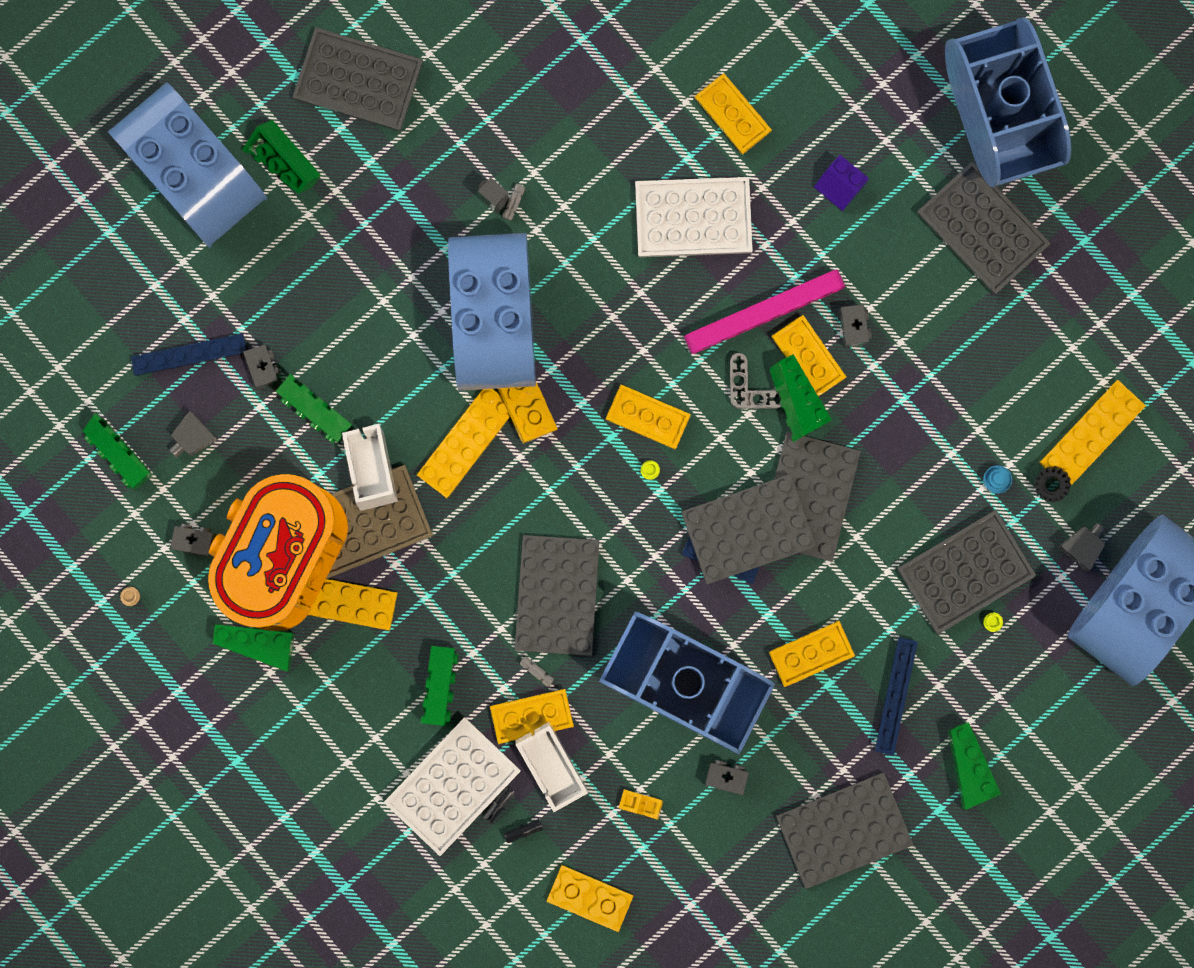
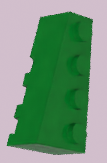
M794 354L769 368L776 391L780 394L782 409L784 408L787 416V425L791 428L793 434L791 436L793 442L832 421Z
M291 374L276 390V393L282 397L280 401L288 408L293 406L296 409L295 414L303 420L305 417L311 421L309 425L316 431L321 429L325 432L326 435L324 437L332 444L335 441L340 444L343 440L342 433L351 431L354 427L333 408H330L321 398L314 395L304 384L298 382Z
M215 624L213 644L290 672L295 634Z
M431 646L428 666L429 677H427L425 687L427 695L423 701L424 717L421 716L420 723L446 726V723L451 720V711H448L449 703H453L454 692L451 691V683L455 684L456 672H453L454 664L457 665L459 653H455V648Z
M964 722L949 729L948 735L962 809L967 810L1001 795L969 722Z

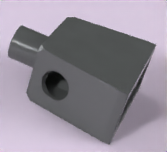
M190 411L171 436L177 443L169 451L176 458L184 451L192 457L218 439Z
M1097 523L1091 530L1084 526L1064 541L1058 549L1083 570L1089 571L1105 546V543L1099 539L1105 529Z

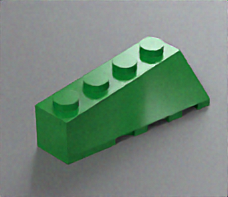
M273 120L257 126L242 148V151L246 154L250 153L253 155L255 161L266 165L268 171L272 174L276 173L279 175L281 181L298 194L312 188L321 177V174Z
M94 414L83 429V432L86 434L84 439L91 446L94 444L99 449L96 452L103 460L107 458L111 463L109 467L115 474H121L123 477L121 481L127 488L132 487L137 490L153 476L152 472L110 424L100 415Z

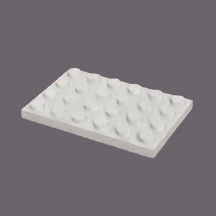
M749 177L635 181L638 257L752 253Z
M464 717L384 803L441 856L521 770Z

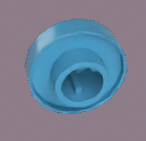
M996 465L985 472L983 483L989 492L1000 494L1010 488L1012 476L1007 468Z

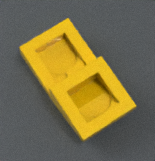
M624 789L619 809L659 819L663 800Z

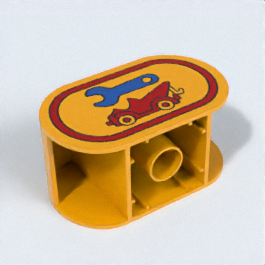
M281 474L258 482L249 490L243 501L237 498L232 503L227 514V519L232 521V524L226 536L219 533L209 549V554L214 556V559L210 565L208 582L210 593L216 606L224 615L239 624L270 631H282L293 628L308 616L348 535L346 513L334 496L305 478Z

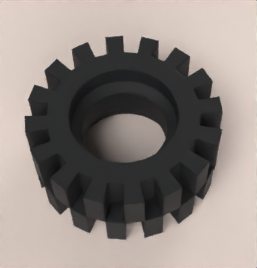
M1057 466L1047 467L1037 475L1034 488L1037 490L1036 494L1040 495L1039 498H1044L1046 502H1059L1070 491L1071 479L1068 477V473L1064 472L1061 467L1060 469ZM1054 477L1059 480L1060 488L1057 491H1050L1046 488L1045 482L1048 478Z

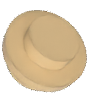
M127 587L121 592L120 598L126 606H134L140 600V593L134 587Z

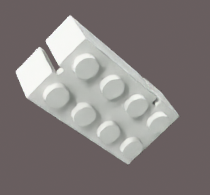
M380 424L363 428L367 439H364L359 429L342 433L351 481L354 486L355 501L360 511L398 502L386 440Z
M550 722L535 729L534 735L530 732L515 740L519 752L543 794L545 793V798L553 812L588 794L587 787Z

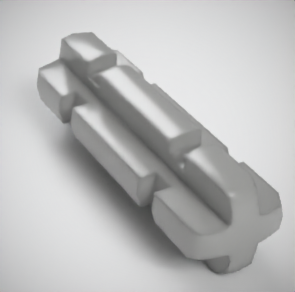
M520 184L515 185L514 193L510 196L506 206L507 209L503 213V218L510 221L513 219L514 211L516 212L521 195L525 191L524 186Z
M524 657L520 662L522 667L527 668L528 672L539 681L542 680V683L547 687L554 681L549 674L546 675V672L535 663H532L528 657Z

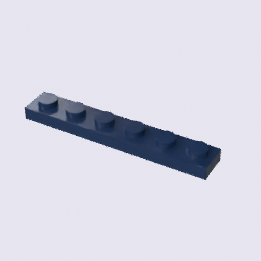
M238 334L132 356L131 361L134 375L140 376L244 354V351H247L244 334Z
M898 637L874 749L876 752L894 755L917 641Z

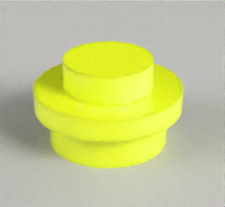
M654 461L644 462L641 466L642 476L648 480L658 477L660 472L659 465Z
M989 613L985 616L983 624L988 631L996 632L1002 628L1003 619L997 613Z

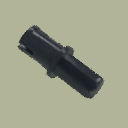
M505 787L498 798L492 801L493 804L483 817L492 824L500 812L505 810L504 807L514 796V791Z
M537 819L525 825L520 824V827L505 832L504 837L507 843H511L524 837L526 839L527 836L542 831L543 828L540 820Z

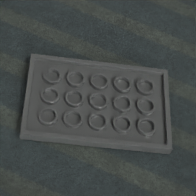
M315 27L292 98L293 100L401 132L424 61L420 58Z
M973 161L917 211L919 217L993 295H996L1051 244L997 186L990 187L985 182Z
M786 432L774 479L791 474L816 545L815 548L798 554L833 562L861 451L805 436L793 442L791 438L793 434Z
M791 474L681 512L706 585L816 547Z
M994 510L897 568L936 635L1036 576L997 510Z
M523 535L515 651L592 656L600 540Z
M884 772L776 815L805 889L913 846Z

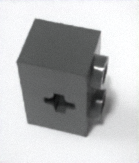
M491 177L488 180L485 179L478 187L480 200L496 214L509 201L508 192Z
M864 304L841 307L839 313L844 347L867 345L869 339H872L871 329L867 328L866 321L869 320L868 310L864 309ZM854 322H856L857 325H860L858 330H856L855 327H852Z
M264 344L243 352L255 387L258 390L280 383L278 377H281L278 366L274 367L272 360L275 359L272 348L268 349ZM261 363H265L267 365L265 366L266 370L263 371L261 369Z
M181 524L180 527H174L170 549L211 557L209 549L216 534L211 533V529L200 527L199 530H194L192 525ZM190 538H198L197 542H193V545L189 541Z
M715 760V763L710 762L705 786L743 795L749 772L745 771V767L734 765L733 768L726 767V762ZM729 771V775L733 776L732 780L729 779L727 782H724L725 779L722 778V774H726Z

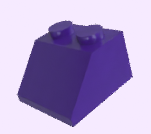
M839 155L813 188L843 212L867 184L869 178L842 155Z

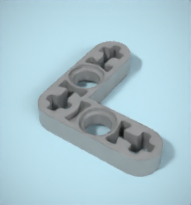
M742 353L734 354L730 359L731 405L736 409L781 408L780 402L777 405L775 401H769V405H766V394H769V398H775V395H779L780 398L779 392L748 391L747 358ZM737 357L744 361L740 366V371L744 370V373H733V370L737 371V364L733 363ZM734 377H743L744 384L736 386L733 382ZM733 389H745V392L741 391V398L744 399L741 405H737V402L734 401L737 398V391L733 392ZM755 395L763 397L764 401L761 405L754 404L753 397Z

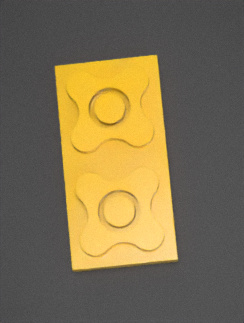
M724 73L695 96L697 102L742 155L772 132V129Z
M804 315L771 336L785 358L792 354L795 355L818 397L846 378Z
M537 382L536 387L498 388L522 444L558 429Z
M620 385L605 420L676 450L691 414L624 385Z
M840 621L768 652L784 687L855 656Z
M566 689L490 706L498 744L517 740L530 732L534 735L535 729L548 722L551 723L554 731L574 727Z
M561 865L546 902L619 932L633 895Z

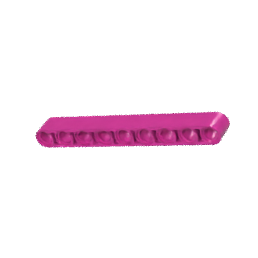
M836 269L685 335L684 339L691 354H696L838 292L846 286L839 270Z

